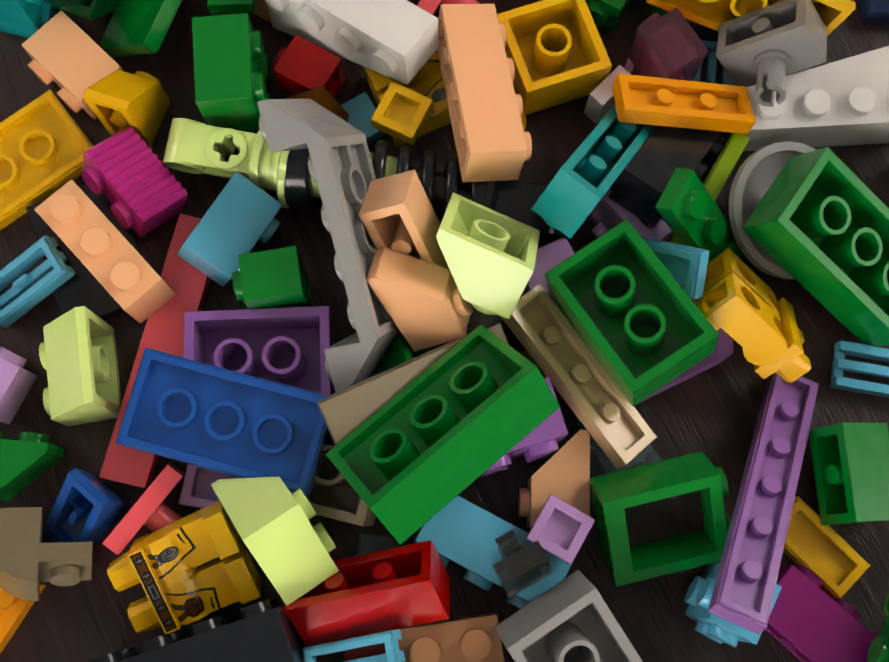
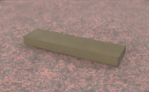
M493 322L484 326L508 344L501 323ZM464 338L448 342L316 401L334 445L336 446Z

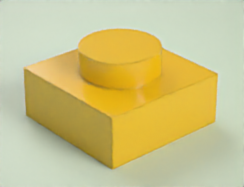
M391 81L371 118L372 127L410 145H414L433 109V99Z

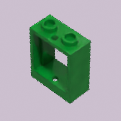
M702 451L589 478L602 560L616 587L721 561L731 524L730 517L724 509L723 497L729 494V487L722 468H715ZM700 491L704 529L630 547L625 508Z

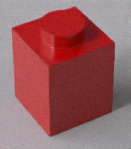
M295 35L288 47L284 46L279 50L273 63V72L279 90L290 96L324 86L334 97L345 81L342 58L298 35Z

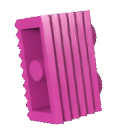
M132 126L123 129L84 152L83 170L81 171L84 182L94 194L103 193L112 204L111 212L114 218L124 229L132 227L141 238L147 233H151L155 228H159L169 219H173L184 210L188 196L186 189L182 188L180 182L176 181L174 175L170 174L169 169L164 167L163 162L158 159L150 147H147L145 141L141 140L140 135L135 133Z

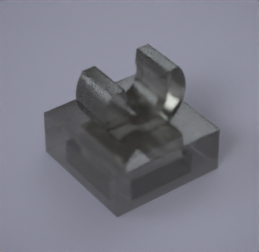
M513 529L495 539L503 560L492 566L507 598L552 574L548 557L538 540L523 548Z

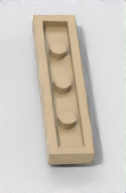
M540 283L520 297L509 319L501 316L546 377H550L552 385L616 469L627 465L657 438Z

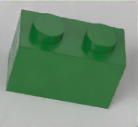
M296 246L238 255L240 271L232 273V280L236 299L243 301L244 309L312 307L308 273Z
M838 423L809 429L821 525L889 521V432L887 423Z

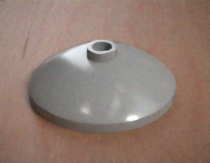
M777 142L762 147L751 154L737 171L729 195V219L739 248L755 267L770 276L780 279L795 278L746 233L742 227L789 158L816 150L799 142Z

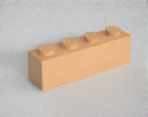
M441 4L438 17L439 48L437 52L462 182L518 180L524 162L531 158L532 139L530 133L524 131L522 126L523 100L521 95L515 94L514 91L515 68L513 59L507 58L505 52V24L499 23L495 4Z

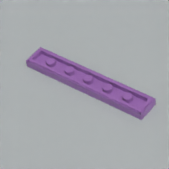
M776 372L767 379L708 612L758 635L767 628L819 387L818 383L802 376L788 384Z

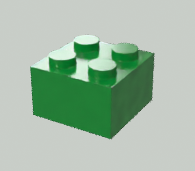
M248 13L192 17L195 102L206 124L257 134L260 130V112L257 102L272 99L271 94L266 93L265 80L271 79V68L268 53H264L261 31H253Z

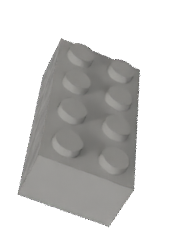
M579 570L494 627L515 662H643L597 588Z

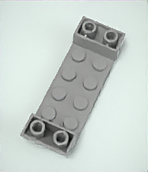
M265 99L257 102L260 112L259 129L262 137L269 145L270 152L307 148L309 150V173L314 182L318 184L323 203L321 207L322 222L326 230L331 233L336 252L334 257L335 270L339 279L344 282L349 301L347 305L349 322L357 331L324 349L326 355V375L329 381L333 383L335 392H339L374 376L396 335H403L366 281L377 249L358 214L370 181L376 180L370 152L363 132L312 99Z

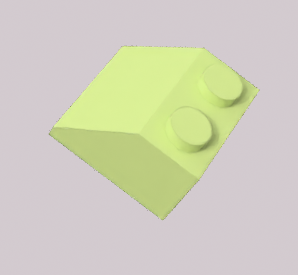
M453 192L437 231L436 239L461 297L484 314H497L509 319L534 271L540 231Z
M74 307L43 326L44 342H41L39 345L40 361L43 368L47 370L48 387L43 390L44 407L47 414L51 415V420L66 426L115 419L118 417L122 404L114 328L87 307Z
M280 477L219 479L211 484L243 542L286 606L339 571L329 555V552L335 549L336 546L320 522L313 527L310 524L309 519L317 514L301 489L291 494Z

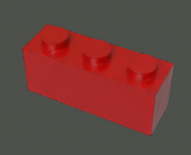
M432 540L335 560L333 562L339 570L337 573L288 606L284 605V612L306 646L309 647L450 619V577Z

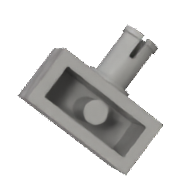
M783 0L719 24L716 57L736 86L750 87L756 85L755 101L760 105L771 107L774 106L775 91L777 104L785 100L786 75L826 63L828 29L811 0Z

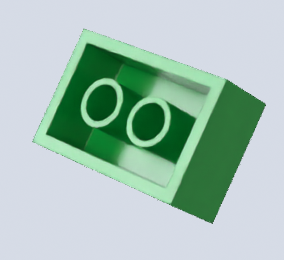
M628 219L545 273L548 293L632 407L715 351L719 337L718 332Z

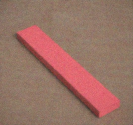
M179 214L160 276L176 294L147 319L99 478L144 489L151 485L159 455L116 444V440L145 347L184 358V312L202 311L211 278L176 255L202 218Z

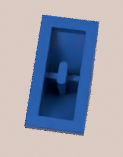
M75 468L67 474L43 531L56 543L93 541L94 546L131 505L102 478H99L98 474Z

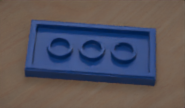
M145 347L116 444L239 478L280 477L290 492L301 489L305 496H310L328 433L327 426L316 401L327 396Z

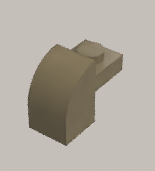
M42 507L0 508V587L10 595L23 600L39 601L40 582H50L55 586L66 587L76 585L80 581L92 580L93 541L43 543Z

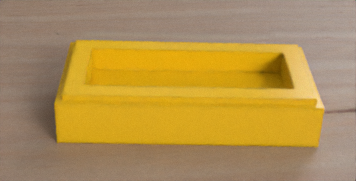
M795 496L783 552L796 564L808 568L817 575L823 583L820 588L833 600L836 598L841 599L871 565L829 525H821L820 516L799 496Z

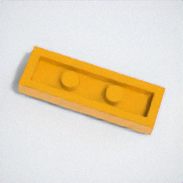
M618 73L612 85L618 122L748 134L756 123L748 90L745 86Z

